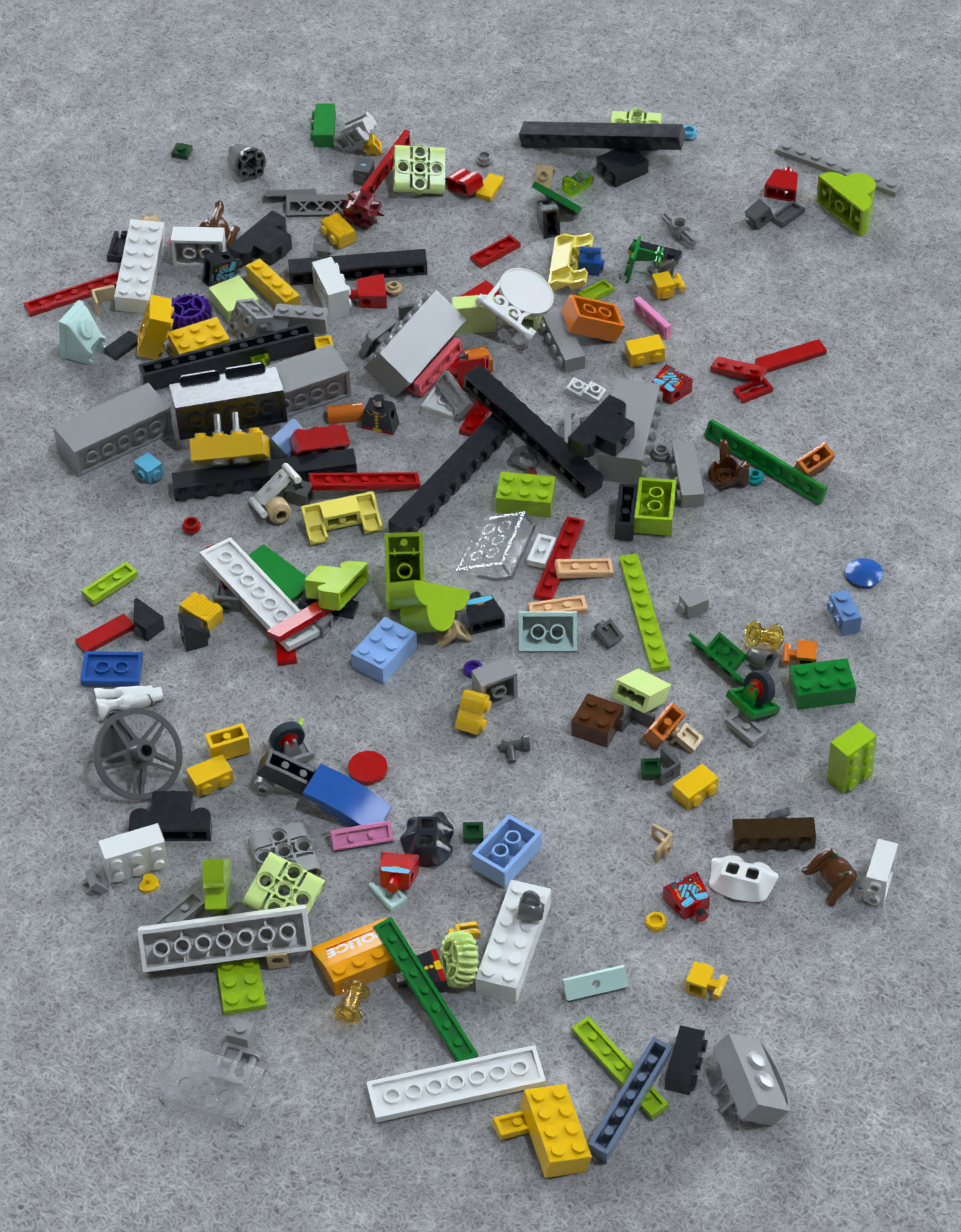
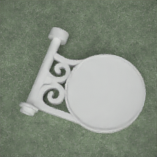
M512 268L502 275L500 281L488 295L480 294L475 303H477L478 307L480 305L484 306L523 334V340L529 343L537 331L532 328L526 329L521 325L522 320L526 317H536L547 313L553 304L554 296L550 285L539 274L525 268ZM499 289L500 295H497L493 301L492 297Z

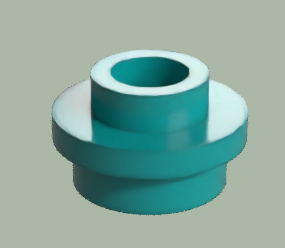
M756 469L749 471L750 485L758 486L764 481L762 471Z

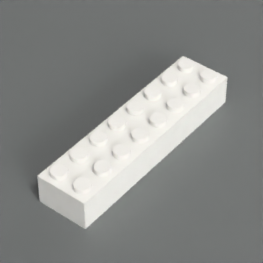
M306 904L140 926L137 931L143 972L312 949Z

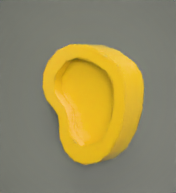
M150 873L145 874L143 881L139 884V890L142 893H151L159 888L157 877Z

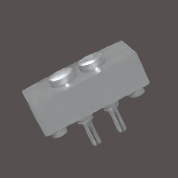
M728 1033L713 1047L716 1056L715 1062L721 1068L723 1075L722 1080L711 1092L713 1095H718L727 1085L730 1090L729 1098L718 1108L721 1113H725L735 1103L738 1110L736 1114L741 1121L774 1126L790 1111V1100L784 1080L771 1055L759 1039Z

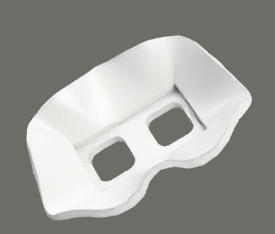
M730 855L712 859L709 885L714 891L735 900L761 902L769 896L778 879V874L763 862L746 863L741 857ZM727 865L739 866L738 873H727ZM749 869L759 871L756 880L746 877Z

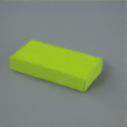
M602 279L577 292V296L600 300L615 292V287L607 280Z

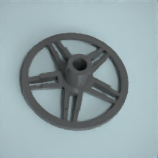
M131 708L111 716L100 727L93 746V759L99 777L111 791L127 799L146 800L152 798V792L144 793L148 765L172 772L168 781L155 791H166L169 789L181 770L183 753L181 741L176 730L163 716L148 709ZM141 714L152 717L156 721L139 739L129 725H126L122 717ZM116 720L121 726V728L124 730V732L127 734V736L131 739L129 742L127 741L122 731L118 728L117 724L115 723ZM160 722L161 726L156 731L151 741H147L146 738L150 735V733L154 730L156 725ZM113 725L126 749L101 759L102 739L107 729ZM164 728L169 731L176 748V762L156 752L155 744L162 735L161 733ZM122 755L124 757L123 762L107 766L102 765V762ZM153 759H158L175 767L174 769L153 762ZM132 765L133 793L115 785L107 776L105 770ZM136 769L140 770V776H139V794H137V789H136V783H137V773H136Z

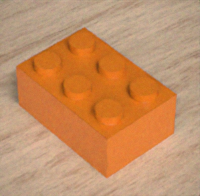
M570 294L561 309L569 332L575 335L579 334L589 338L616 342L625 327L616 304Z

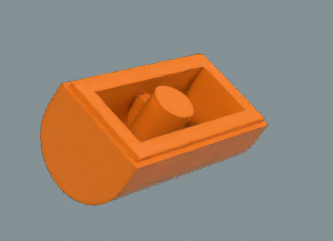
M363 403L327 406L328 424L361 422L364 412Z

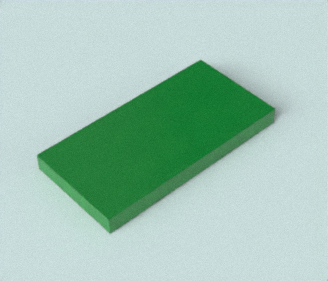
M265 544L248 555L293 603L302 597L305 590V578L307 577L305 574Z

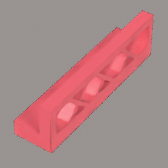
M454 337L451 342H446L405 390L422 398L435 384L434 382L462 354L461 339Z

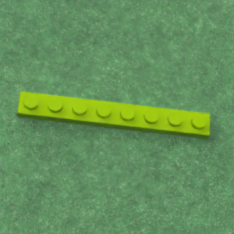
M638 553L619 556L620 566L651 673L669 671L671 665Z

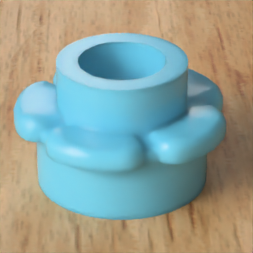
M690 125L684 126L685 139H694L697 135L695 127Z

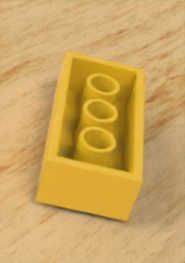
M566 1084L525 1089L520 1102V1108L524 1112L523 1117L526 1125L529 1126L528 1131L544 1177L586 1172L592 1155Z

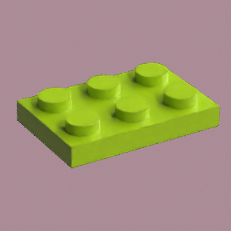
M258 957L216 963L224 1016L266 1009Z

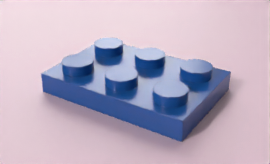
M85 651L80 680L81 686H140L143 652Z

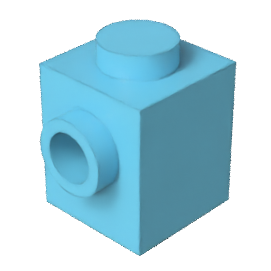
M147 452L134 461L135 473L138 478L146 481L149 485L164 476L162 463Z

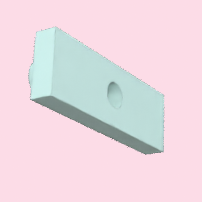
M624 965L562 979L567 1001L629 987ZM594 980H598L595 985H592Z

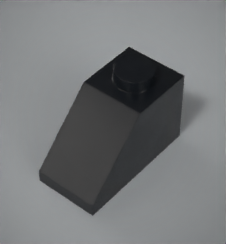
M135 598L133 611L134 632L139 638L143 637L149 641L165 629L164 619L162 615L147 604Z
M178 613L181 640L186 652L209 646L208 638H210V632L208 627H204L202 620L184 613Z

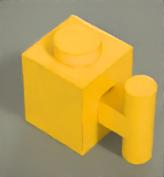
M669 271L652 274V288L658 300L674 297L675 288H679L680 292L686 290V286L679 273L674 274V279H672Z
M694 961L686 979L685 992L705 999L708 991L712 990V998L718 1000L728 977L721 974L719 979L716 980L714 979V967Z

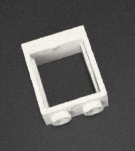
M882 839L877 840L866 876L864 902H868L871 905L884 906L895 870L898 843Z

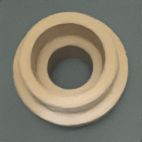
M397 281L388 282L385 286L386 292L390 296L399 295L403 289L402 284Z

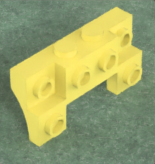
M564 233L555 237L548 284L553 291L565 286H569L573 290L586 285L588 272L585 268L578 270L580 246L592 247L593 235L591 233L583 235Z
M373 491L301 506V514L310 545L328 542L327 530L362 524L365 534L383 530Z

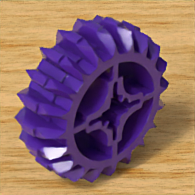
M184 293L182 296L177 295V298H172L171 306L174 307L171 317L173 319V330L211 319L212 307L204 296H199L198 293L192 295V293L186 295Z

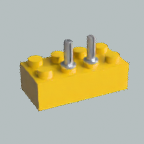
M238 412L232 413L233 430H231V435L224 434L221 431L220 414H214L215 432H213V437L206 436V433H196L195 438L190 439L191 461L198 466L213 465L214 467L228 466L229 463L245 465L249 464L250 461L270 459L269 437L260 428H249V433L242 432L239 429Z

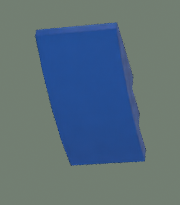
M323 764L319 765L303 792V798L320 804V810L339 817L338 822L348 827L385 821L392 808L389 803L365 786Z

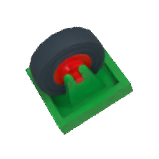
M764 670L750 672L744 679L743 687L728 690L726 697L732 704L738 707L751 720L778 714L781 708L772 700L775 695V683L770 674Z

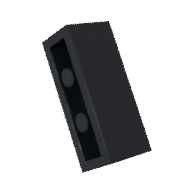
M619 484L614 539L633 540L638 485Z
M270 748L261 758L256 775L303 796V792L315 774L316 769Z
M680 1025L665 1076L664 1090L690 1095L691 1089L696 1088L698 1082L696 1071H701L703 1064L701 1053H706L708 1040H705L704 1030Z

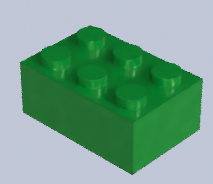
M847 658L790 666L788 681L797 710L855 702L857 687Z

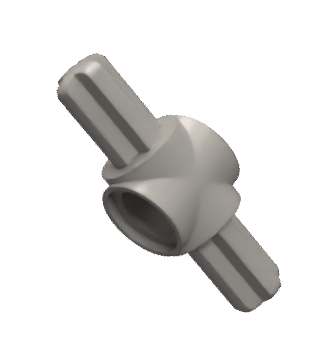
M668 212L662 215L661 218L668 225V229L672 232L671 235L674 239L684 240L691 246L697 243V238L690 233L691 230L687 226L686 219L681 217L674 218Z

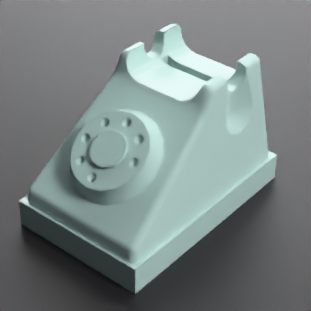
M78 300L59 321L60 358L92 366L93 361L91 358L97 351H104L106 346L102 342L105 343L106 338L101 334L84 302Z

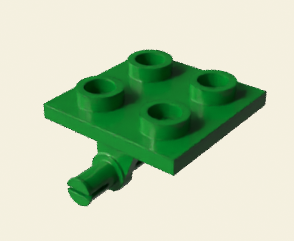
M638 236L637 242H633L630 252H633V254H629L627 264L630 266H626L624 276H627L625 283L629 284L635 261H654L653 265L656 266V262H658L657 267H659L664 258L663 252L665 248L663 246L660 250L661 245H659L656 252L640 248L641 236Z

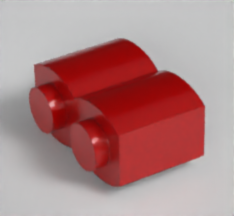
M464 168L458 169L445 178L447 189L454 193L459 192L464 196H470L484 186L483 178L479 173L469 172Z

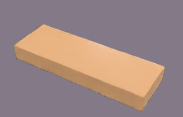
M611 558L555 559L557 578L613 577L614 574Z
M584 595L528 603L529 611H577V614L588 613Z

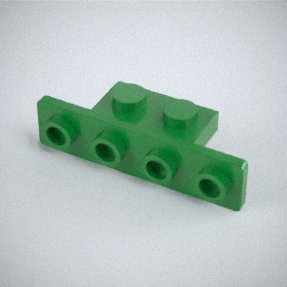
M718 632L708 646L692 633L688 634L692 639L690 643L698 650L702 648L705 651L703 654L711 661L715 659L718 662L716 665L723 672H730L731 675L729 677L737 684L739 682L744 683V678L736 670L748 657L747 654L721 632Z

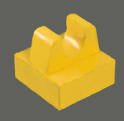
M371 133L369 140L363 144L366 148L363 151L368 156L371 154L380 156L382 154V143Z

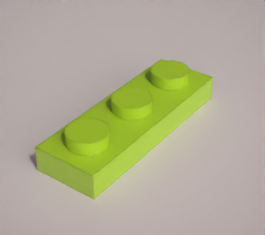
M124 562L82 589V596L95 605L137 578L138 571L129 563Z

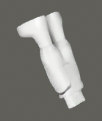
M148 685V687L131 686L117 687L115 689H93L99 722L103 721L105 715L112 710L144 708L150 706L151 702L154 705L155 701L164 700L161 687L153 688L152 685Z

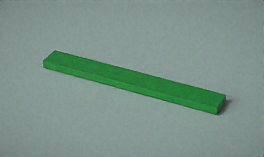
M709 420L704 434L706 438L718 445L720 440H727L731 453L816 504L821 505L823 503L828 487L717 421Z
M389 917L374 925V932L455 1061L459 1062L477 1058V1051L393 918Z

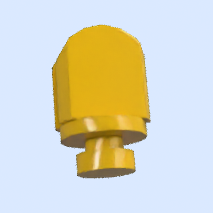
M476 921L455 924L454 930L453 928L448 929V934L454 931H464L472 934L473 939H478L481 936L479 925Z

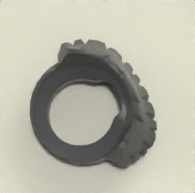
M523 445L513 450L510 454V462L512 466H517L522 471H525V469L531 471L536 468L538 457L528 445ZM527 454L532 456L534 463L530 466L523 465L520 462V455Z

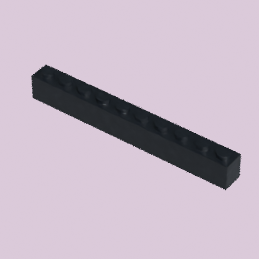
M523 121L519 132L521 146L682 150L686 138L683 124Z
M305 323L138 364L142 385L149 383L153 389L169 386V384L180 383L179 378L182 375L218 370L219 373H222L229 367L267 362L315 350L314 332L310 324Z
M480 364L464 375L463 387L584 498H588L602 488L604 480L602 473L596 470L587 459L568 451V443L565 442L563 437L554 432L525 403L521 402L513 392L509 391L501 381L497 380L489 370Z
M492 413L388 520L389 533L418 532L422 526L428 523L429 518L433 514L438 513L440 507L449 501L452 494L459 491L461 485L471 478L475 470L480 469L482 463L489 459L492 453L497 448H500L503 441L507 437L509 438L513 432Z
M354 449L256 461L245 465L234 464L171 473L175 501L260 490L282 469L283 463H288L302 478V481L309 482V473H357Z

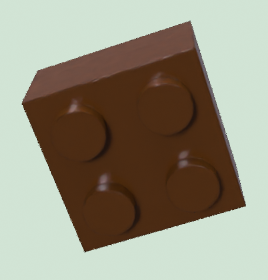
M587 693L571 721V736L608 748L620 727V719L624 715V705Z

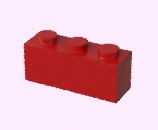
M331 424L328 427L315 426L306 430L299 428L289 438L294 456L344 450L350 445L345 424Z

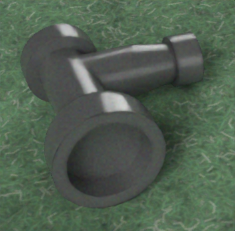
M528 734L521 736L520 740H501L502 752L507 751L509 764L516 763L514 748L522 747L525 751L530 750Z

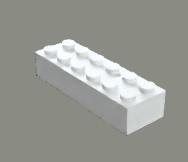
M130 219L114 295L115 311L145 313L150 295H154L165 239L164 222Z
M515 880L510 881L475 978L476 993L517 1003L551 905L550 888ZM525 891H535L540 896V901L545 904L542 920L524 921L517 919L520 897H522Z

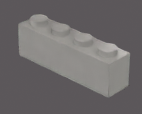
M562 311L542 314L540 327L542 332L546 333L548 344L551 343L553 355H557L559 367H563L565 373L585 368V354L575 334L569 332Z
M694 441L672 443V451H669L670 462L673 461V464H671L672 475H676L674 480H676V488H678L676 490L677 501L681 502V508L704 506V490Z

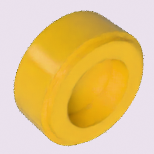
M651 912L647 915L646 927L649 931L661 932L666 928L667 920L664 914Z

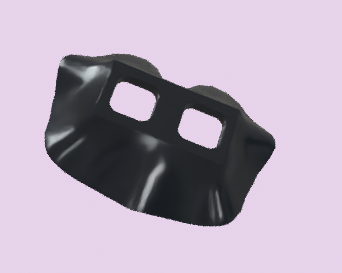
M440 811L432 816L411 817L407 821L406 831L400 837L404 853L419 855V866H440L448 860L453 852L450 841L454 828L445 814ZM434 821V827L432 829L421 828V822ZM432 837L433 844L421 845L420 838Z

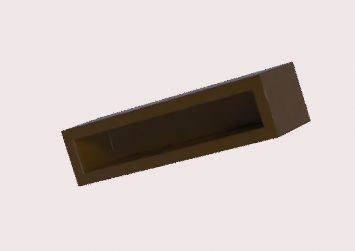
M814 817L732 819L733 850L745 852L748 850L768 851L780 849L786 851L789 849H815L816 830Z

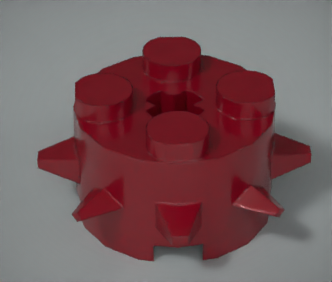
M359 189L358 192H348V200L341 199L346 204L343 213L344 219L349 224H355L367 230L374 223L378 222L377 216H385L379 212L382 207L381 201L378 202L374 198L375 195L369 191Z

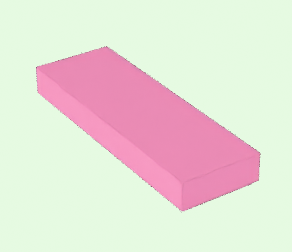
M640 296L635 298L634 312L663 339L671 338V324Z
M390 820L330 830L333 851L394 841Z

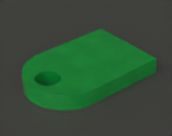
M536 181L533 183L532 188L578 214L581 212L582 207Z

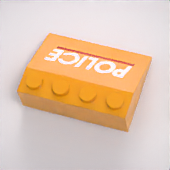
M386 917L313 946L310 950L335 997L399 971L373 930V926L387 919Z

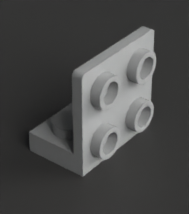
M253 298L236 300L228 331L238 340L252 337L255 334L257 324L271 323L273 316Z

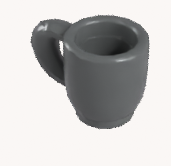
M751 647L746 653L748 655L746 661L751 666L766 672L772 668L774 660L778 657L776 650L760 647Z
M525 891L522 897H520L517 913L518 920L539 921L543 919L545 904L540 901V896L535 891Z

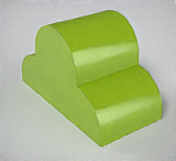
M826 172L818 175L816 201L861 237L869 230L870 216L874 208L876 182L871 176L864 173H851L844 176L836 172Z
M423 532L384 533L387 610L400 609L391 602L388 596L387 583L409 580L424 582Z
M418 580L387 583L388 596L391 602L401 609L400 615L403 626L416 632V634L448 630L454 622L455 611L463 609L469 599V590Z

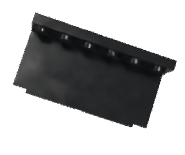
M262 362L226 368L225 374L221 375L218 370L182 375L179 378L180 383L169 384L180 440L195 438L196 433H206V436L213 435V432H215L214 414H220L221 431L224 433L233 430V412H238L239 429L241 430L288 422L284 389L277 368H265Z

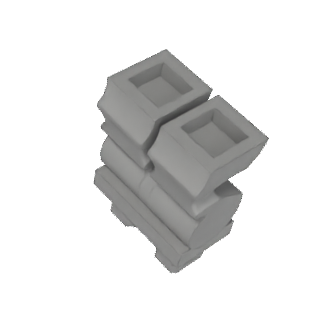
M372 110L345 122L346 126L341 129L342 135L333 139L342 152L369 140L370 130L377 125L375 121L376 116Z

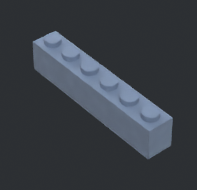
M654 1036L652 1037L588 1143L593 1157L604 1163L608 1162L669 1060L672 1046Z

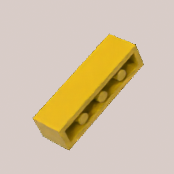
M261 259L246 265L247 281L275 307L277 303L301 305L300 295Z

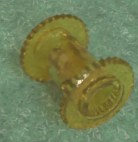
M754 620L748 624L745 630V641L749 647H756L759 643L768 644L770 649L778 650L784 640V631L778 624H773L768 629L762 628L760 622Z
M357 980L344 981L341 988L346 995L343 1003L334 1007V1014L344 1022H360L363 1018V1014L359 1010L361 999L369 997L370 989L366 984Z

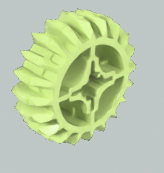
M449 932L445 936V940L442 941V948H440L441 956L439 957L449 987H469L470 984H473V979L476 978L477 965L479 963L478 946H476V940L473 939L472 934H469V932Z

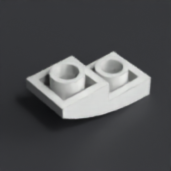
M573 377L565 389V393L596 403L599 402L606 392L605 388L592 381L586 384Z

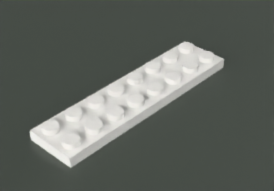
M231 537L199 553V558L236 597L240 598V601L267 630L300 611ZM312 623L279 643L289 652L318 637L320 630Z
M533 1045L366 1082L377 1123L545 1086L546 1079L536 1047Z

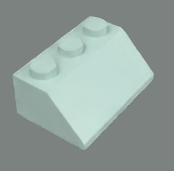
M519 611V651H577V611Z

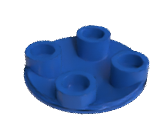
M858 558L852 560L846 566L845 577L847 581L855 585L871 589L873 585L879 583L883 578V569L879 563L872 559Z

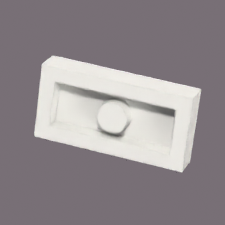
M538 533L527 558V565L545 569L555 546L556 537Z

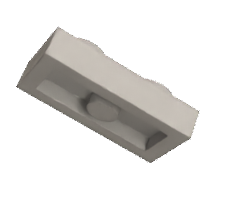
M738 710L726 719L725 724L752 747L767 738V731L754 720L747 718L741 710Z

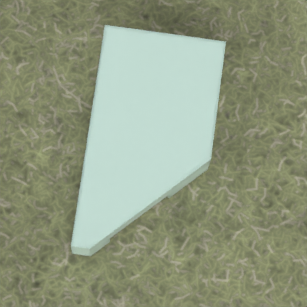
M375 883L368 884L369 889L390 912L408 902V898L400 890L396 893H390L386 888L380 887V885H375Z

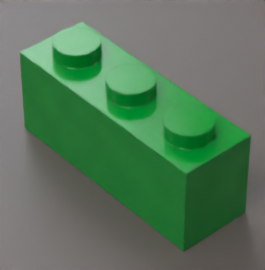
M316 103L315 110H312V120L314 121H311L312 131L310 132V139L314 141V147H334L335 103Z

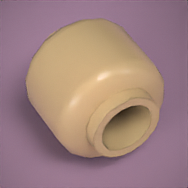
M277 496L267 501L265 510L273 523L282 524L290 518L291 508L283 497Z

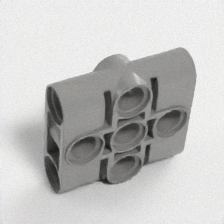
M294 822L252 834L248 838L258 872L268 854L272 852L291 863L299 864L304 870L318 877L322 874L313 849V842L309 839L305 825L302 822ZM291 871L288 875L291 878H297L299 873ZM268 879L262 880L265 887L271 884V881Z

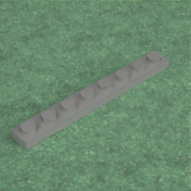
M783 140L775 149V154L824 172H836L844 176L851 173L867 174L875 180V190L896 197L903 187L902 182Z

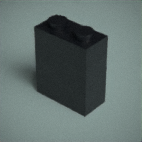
M614 149L597 157V172L602 174L607 182L611 183L615 188L648 173L649 160L637 149Z

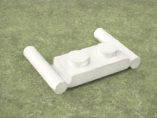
M283 463L282 469L254 497L248 499L250 505L262 518L267 517L268 513L261 505L265 506L269 499L275 497L281 490L287 487L291 481L289 476L295 483L302 481V478L288 463Z

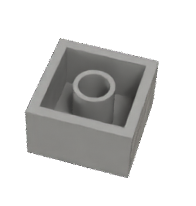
M507 657L471 670L472 690L490 695L491 708L518 698L517 672Z

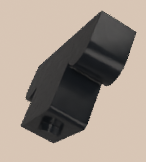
M274 211L269 212L228 246V252L235 259L240 258L243 266L254 262V258L261 259L268 265H273L292 249L291 235L287 233L286 218Z
M609 394L568 437V451L580 457L589 458L595 454V448L613 457L617 456L625 446L627 447L635 436V422L626 418V403Z
M192 791L152 792L151 810L137 808L131 812L129 817V832L158 823L164 841H211L212 839L210 811L202 807L194 810Z

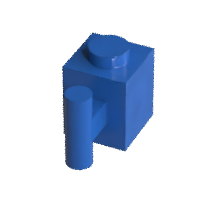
M580 246L579 270L585 268L588 275L599 276L600 270H604L605 260L602 259L601 248Z

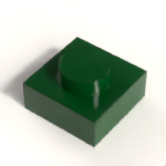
M176 143L171 156L172 158L188 160L193 147L184 143Z
M661 758L641 759L642 779H660V773L662 772Z
M463 822V843H482L484 841L483 822Z

